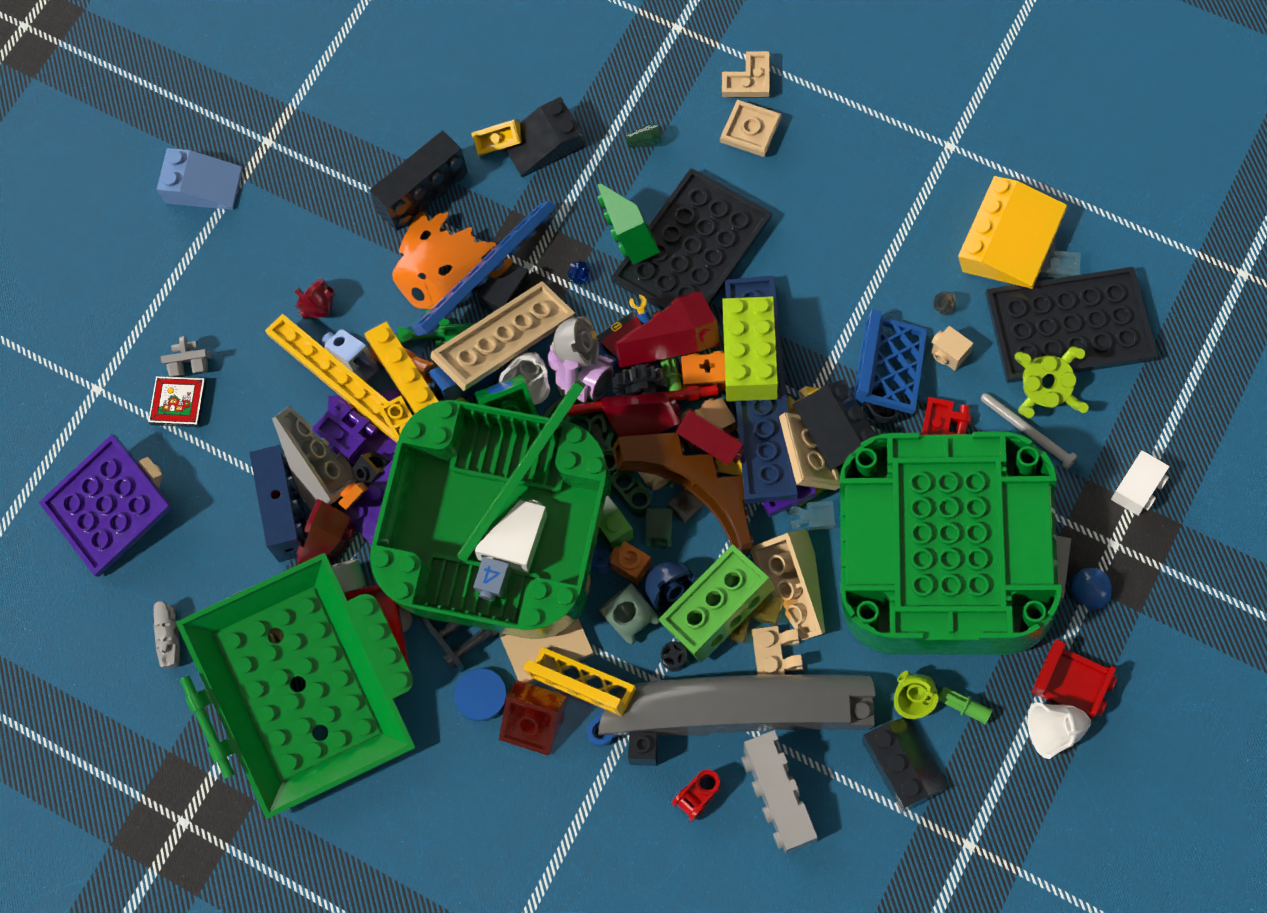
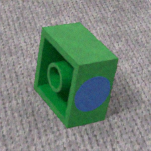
M522 374L475 392L479 405L538 416Z

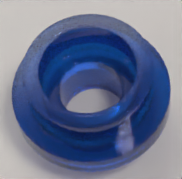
M579 260L578 262L571 263L568 278L574 284L581 285L589 276V268L585 261Z

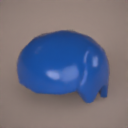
M1093 567L1083 568L1072 577L1070 589L1076 602L1085 605L1089 610L1103 608L1110 602L1113 592L1112 584L1108 575L1102 570Z

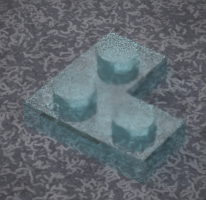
M1055 236L1038 276L1062 278L1080 275L1081 253L1056 251Z

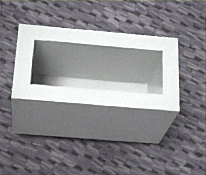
M1141 451L1111 500L1138 516L1143 508L1148 511L1156 499L1152 493L1156 488L1161 490L1169 478L1165 473L1170 466Z

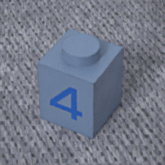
M486 557L482 558L474 583V589L477 593H480L479 597L494 601L495 597L503 599L512 571L508 563Z

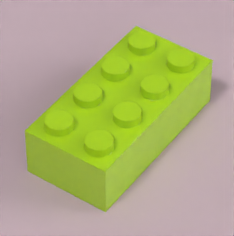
M773 297L723 299L726 401L777 400L778 383Z

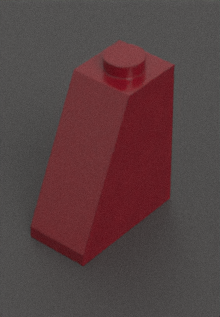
M667 393L614 396L601 399L603 410L618 437L659 434L681 423L678 416L681 413V409L676 399L670 400Z
M692 409L688 410L676 429L677 434L728 466L732 461L737 463L744 452L741 448L743 443Z

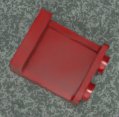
M1056 639L1049 650L1031 693L1056 705H1072L1084 711L1090 720L1096 714L1101 716L1107 704V701L1103 699L1107 690L1112 691L1118 678L1114 676L1116 667L1111 665L1109 668H1106L1064 648L1066 643Z

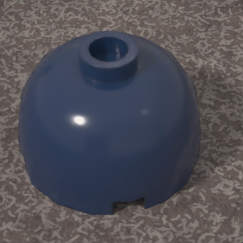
M675 561L660 563L654 566L647 575L644 584L646 598L657 611L660 610L664 614L697 581V577L682 563Z

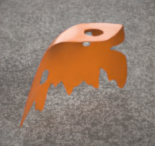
M425 211L419 212L401 243L399 253L404 254V256L398 261L392 273L393 281L413 306L420 309H432L482 260L481 258L490 249L496 246V243H487L486 241L474 242V237L471 235L472 227L452 235L447 230L440 232L439 229L449 212L440 213L430 221H428ZM424 231L431 232L427 240L420 239ZM503 260L505 263L498 270H492L487 276L497 278L512 265L513 260ZM445 265L453 266L451 271L445 276L438 274L440 267ZM424 273L426 275L425 280L418 277V275ZM415 287L421 289L424 293V300L419 301L414 298L412 289Z

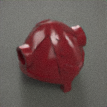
M323 278L312 283L304 293L300 288L295 290L299 297L295 307L304 319H309L310 317L326 318L330 316L333 307V297L336 293Z

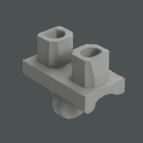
M180 336L179 344L172 345L171 347L173 352L181 351V353L161 356V362L167 366L169 376L182 377L185 376L183 363L191 362L193 374L207 373V360L211 359V352H207L205 349L190 351V349L198 348L197 342H188L186 336Z

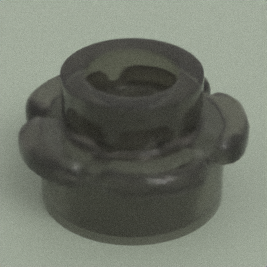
M948 291L939 292L934 299V308L941 315H947L948 312L951 313L957 305L955 294Z

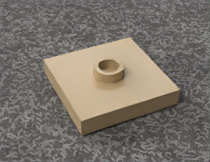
M737 100L720 137V143L765 157L782 114Z

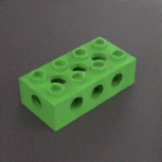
M732 544L658 620L674 638L683 644L702 663L775 589V586L762 570Z

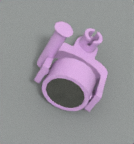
M551 345L548 354V365L557 371L556 384L565 389L566 395L575 382L578 362L565 360L562 363L557 355L554 354ZM599 355L596 363L582 368L577 380L579 379L586 385L577 399L583 403L587 401V397L596 401L606 393L614 374V360Z

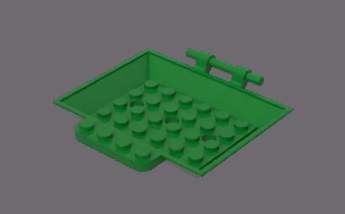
M325 553L176 621L206 689L197 692L190 675L179 679L187 696L185 701L191 713H195L210 746L208 751L214 763H218L224 779L235 774L227 757L236 753L266 819L416 748L393 698L406 693L413 684L412 673L374 596L362 594L347 601ZM273 628L281 629L284 634L283 640L280 643H272L269 639V632ZM296 676L303 677L306 681V687L301 692L294 691L291 687V681ZM210 704L214 705L229 737L221 742L204 708ZM317 725L327 727L328 736L326 739L318 740L314 737L313 730Z

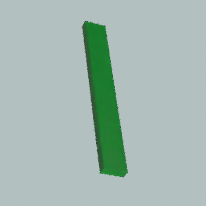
M579 379L575 380L457 554L459 559L466 562L584 389L585 383Z

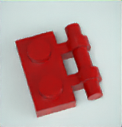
M928 397L921 435L966 434L967 426L971 424L972 417L969 415L971 407L961 405L960 412L952 411L953 401ZM950 422L957 424L956 433L949 432Z

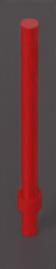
M693 385L686 386V389L661 393H667L670 400L675 398L676 400L688 399V401L699 400V397L718 395L717 385L704 387ZM602 402L572 405L568 411V416L604 411Z

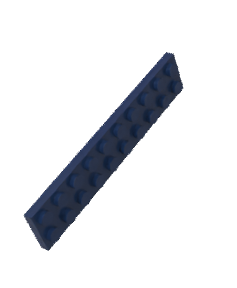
M774 276L725 280L726 298L773 297L778 383L777 400L736 401L739 440L743 443L741 448L744 450L741 456L745 504L797 500L796 481L779 416L784 412L788 413Z

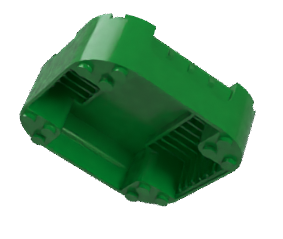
M457 400L439 401L420 409L408 420L399 435L372 542L370 560L377 584L393 601L416 616L472 626L527 639H544L557 635V633L569 625L571 626L578 619L586 605L588 598L586 585L589 571L591 570L594 548L597 543L596 539L600 521L602 520L606 495L610 496L611 476L598 442L582 427L562 420L483 535L479 543L519 500L526 502L528 500H535L546 508V522L529 573L512 569L503 599L495 597L494 601L479 597L480 593H477L474 589V583L481 561L477 559L475 549L466 562L459 559L457 554L549 418Z
M973 432V434L961 435L887 433L865 440L852 454H849L840 474V592L843 617L856 639L872 650L894 655H1009L1023 652L1040 642L1053 624L1062 592V585L1058 584L1054 502L1057 480L1054 466L1045 451L1042 452L1027 437L1011 432Z

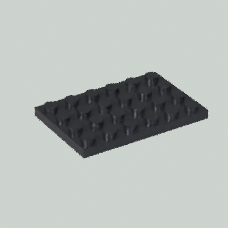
M690 168L648 226L660 253L634 265L629 256L625 257L611 276V282L637 297L639 295L644 296L646 302L661 311L668 308L676 298L696 291L702 292L710 306L725 285V280L730 278L771 220L772 212Z
M1134 267L1036 281L1033 289L1018 285L986 289L985 295L1006 383L1023 381L1025 368L1015 360L1017 352L1029 354L1031 360L1043 356L1062 358L1070 347L1081 348L1085 351V356L1082 359L1074 358L1069 364L1074 373L1155 361L1158 357ZM1047 374L1044 377H1051L1053 375Z

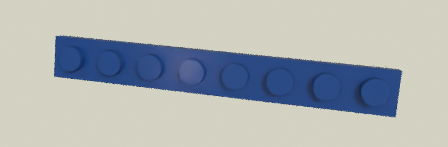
M551 200L539 204L411 328L417 336L434 333L440 327L438 323L443 318H449L457 310L455 306L459 302L463 303L472 296L471 290L475 286L480 287L489 279L487 275L492 270H498L505 263L503 259L507 255L511 256L520 249L519 243L523 239L526 241L536 233L535 228L539 224L543 225L552 217L550 213L556 207Z

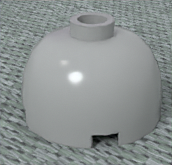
M584 316L571 318L564 321L556 329L552 349L562 363L565 360L578 362L577 368L592 366L591 364L597 362L599 343L598 338L593 339L591 331H595L589 319Z

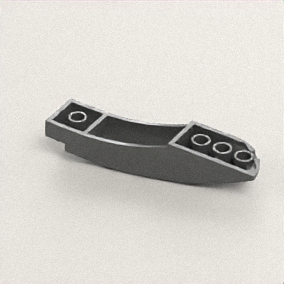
M743 675L641 682L633 684L636 690L622 716L604 710L599 724L598 735H629V732L657 733V736H705L707 734L772 730H869L875 725L873 698L876 696L873 680L869 675ZM621 690L615 697L622 700L627 690Z

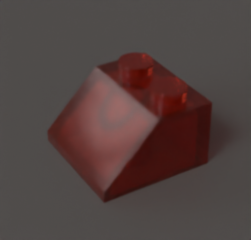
M516 680L506 697L498 740L549 756L563 718L567 696Z

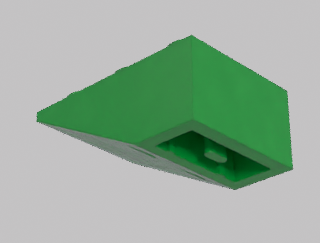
M598 184L597 186L601 194L597 198L601 207L607 209L604 212V216L609 226L613 225L610 231L615 242H621L618 245L624 258L629 256L634 265L660 253L653 234L638 206L603 184Z

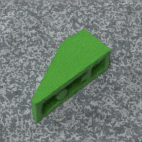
M606 495L598 532L611 551H613L616 546L621 547L624 541L629 542L634 539L630 524L618 507Z

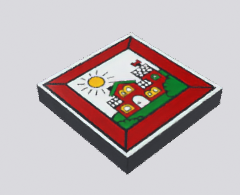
M156 376L149 424L156 426L199 427L207 381L204 378Z

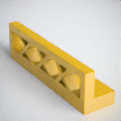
M542 647L535 662L527 660L523 668L530 678L619 716H622L636 690V687L630 683ZM546 656L555 659L557 668L551 670L542 666ZM574 667L578 669L580 677L577 679L570 678L564 675L563 671ZM598 677L601 679L603 687L596 689L587 685L586 681ZM618 687L627 690L622 700L610 695L609 691Z

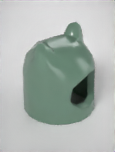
M632 583L621 589L599 609L619 635L632 645L636 642L635 635L649 623L655 625L659 623L658 615Z

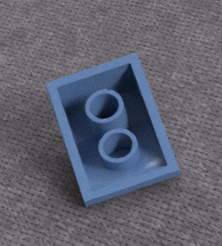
M167 148L157 191L165 204L233 210L243 168L242 166L191 150Z

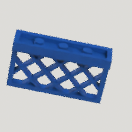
M872 309L865 323L853 396L859 406H862L864 402H869L914 414L927 329L881 317L882 311ZM882 327L892 328L896 334L888 338L883 332ZM909 333L920 336L919 341L912 344L906 335ZM899 338L906 346V348L900 351L892 343ZM885 345L893 353L886 358L879 351V348ZM911 352L916 361L909 364L902 355ZM896 358L903 366V368L897 371L889 363ZM882 365L890 374L884 378H881L876 371V368ZM905 372H908L913 379V382L907 385L899 376ZM891 379H894L900 386L899 389L893 392L885 383ZM880 386L886 393V396L872 395V390ZM904 392L910 399V404L900 402L896 396Z

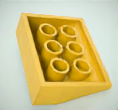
M994 176L958 255L962 272L1033 289L1065 215L1067 205L1019 181Z

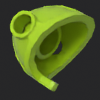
M907 670L899 675L897 679L899 684L893 699L894 707L898 714L907 719H918L931 713L939 700L938 690L932 678L926 675L911 674Z

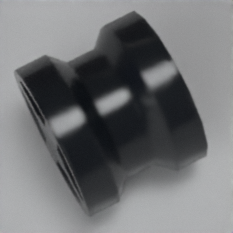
M677 641L666 643L661 650L663 666L671 672H678L684 669L688 661L685 646Z

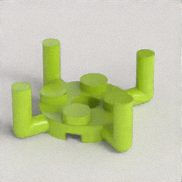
M1070 347L1062 358L1043 356L1031 360L1029 354L1017 352L1015 360L1025 368L1022 379L1024 393L1027 396V399L1018 408L1019 414L1032 418L1034 416L1032 407L1035 404L1055 407L1063 402H1066L1076 411L1081 413L1087 412L1089 409L1088 405L1079 401L1071 394L1076 383V377L1069 365L1074 358L1082 359L1085 356V351L1078 347ZM1047 374H1052L1055 379L1053 386L1050 388H1045L1042 384V379Z

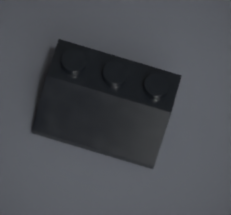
M844 379L827 384L793 404L795 411L801 417L802 423L807 428L813 442L817 445L816 447L830 471L843 467L849 454H852L859 448L862 442L877 436Z
M901 718L890 721L864 734L862 743L901 813L950 789L911 719Z

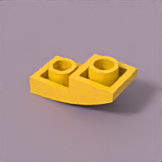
M401 396L378 407L397 442L403 427L413 416Z

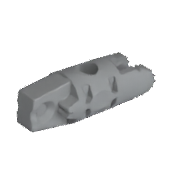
M158 601L153 607L155 645L160 667L169 669L179 666V631L176 624L174 606Z

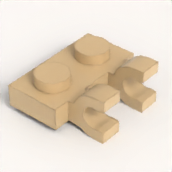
M778 626L752 629L758 675H785L787 671L803 670L801 655L790 656L786 659L782 658L781 646L799 645L797 629L787 630L779 633Z

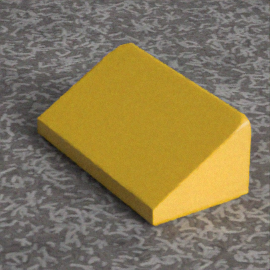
M519 119L473 132L472 136L478 156L520 144L521 128Z

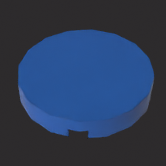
M483 668L470 670L462 675L456 684L454 691L455 704L461 714L469 720L477 722L487 721L498 716L505 707L507 701L506 685L501 677L492 670Z

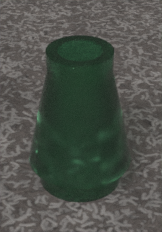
M649 123L626 134L629 148L657 146V143L662 142L657 123L653 125Z

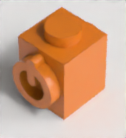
M625 541L621 547L616 546L609 557L611 560V570L637 586L652 565L650 556Z

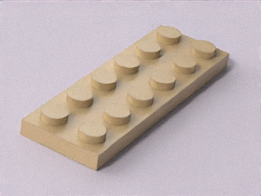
M541 281L432 351L431 359L465 391L556 331L564 321L574 318L575 312Z

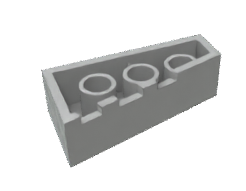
M775 730L745 741V756L741 757L746 772L751 771L755 781L751 782L757 798L761 796L763 798L765 807L762 808L767 823L773 822L776 832L773 833L778 849L783 848L785 853L788 854L815 843L817 835L803 801L800 802L798 799L800 794L796 782L787 773L789 768L784 752L778 751L776 747L778 737Z

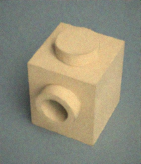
M948 326L944 332L939 331L933 338L931 354L937 362L943 365L946 364L956 371L971 353L973 342Z

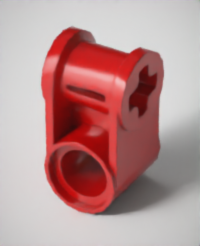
M702 770L688 786L678 793L671 804L674 807L678 806L689 816L688 820L694 822L719 793L721 788L719 776L712 770ZM707 777L713 778L716 781L714 788L704 790L701 787L703 779Z

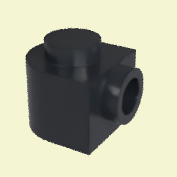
M369 452L361 455L352 469L356 479L363 481L369 486L384 472L383 469L389 463L381 454Z

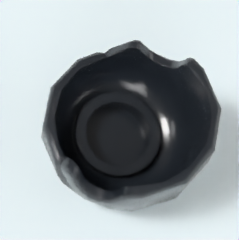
M876 387L872 390V395L886 396L881 387ZM869 402L862 404L866 417L876 424L890 423L901 413L899 410Z

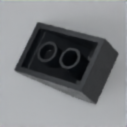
M560 96L538 107L520 122L521 143L504 149L520 176L524 177L585 146L583 132Z

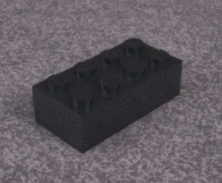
M443 130L369 189L378 214L396 231L408 225L415 215L425 211L432 201L437 197L443 196L449 187L455 182H460L468 173L462 148Z

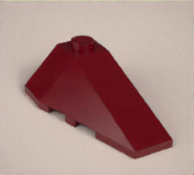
M696 291L676 298L668 308L662 312L658 311L655 313L650 321L643 326H637L615 342L619 367H626L699 352L720 345V338L715 316L702 292Z
M317 499L304 530L309 532L306 543L303 546H299L297 551V562L301 564L325 553L330 565H332L346 549L349 541H353L357 529L353 526L354 521L352 518L324 501Z

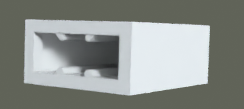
M519 500L477 545L475 549L477 559L482 561L483 557L508 563L514 570L529 573L547 518L545 506L535 500H528V502Z

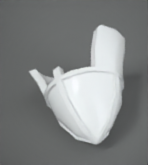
M528 352L520 354L501 373L498 381L500 383L522 374L534 405L540 404L550 393L547 368L538 353Z
M1035 702L1029 709L1027 723L1029 735L1035 749L1043 758L1050 759L1057 753L1070 748L1074 743L1080 741L1088 731L1091 720L1084 711L1072 705H1051Z

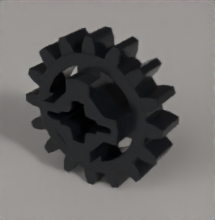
M642 364L636 365L631 369H623V373H616L615 377H612L613 393H617V396L653 394L656 391H663V388L667 387L665 371H662V368L655 369V366L646 368Z

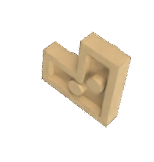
M769 51L746 52V72H722V97H769Z

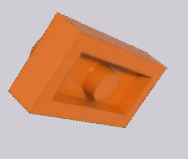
M364 482L349 484L340 493L343 498L338 503L347 510L369 488Z

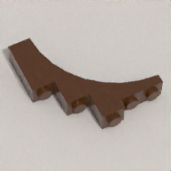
M677 433L623 436L617 439L613 446L617 471H639L654 474L677 483L693 493L709 508L720 522L730 545L733 544L745 556L753 549L754 540L752 534L749 533L747 525L748 512L744 509L747 504H745L743 476L717 478L718 466L714 463L713 456L711 454L684 456V444L679 440Z

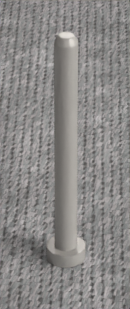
M984 393L981 396V401L1062 461L1064 469L1068 470L1077 460L1078 456L1075 453L1068 454L990 394Z

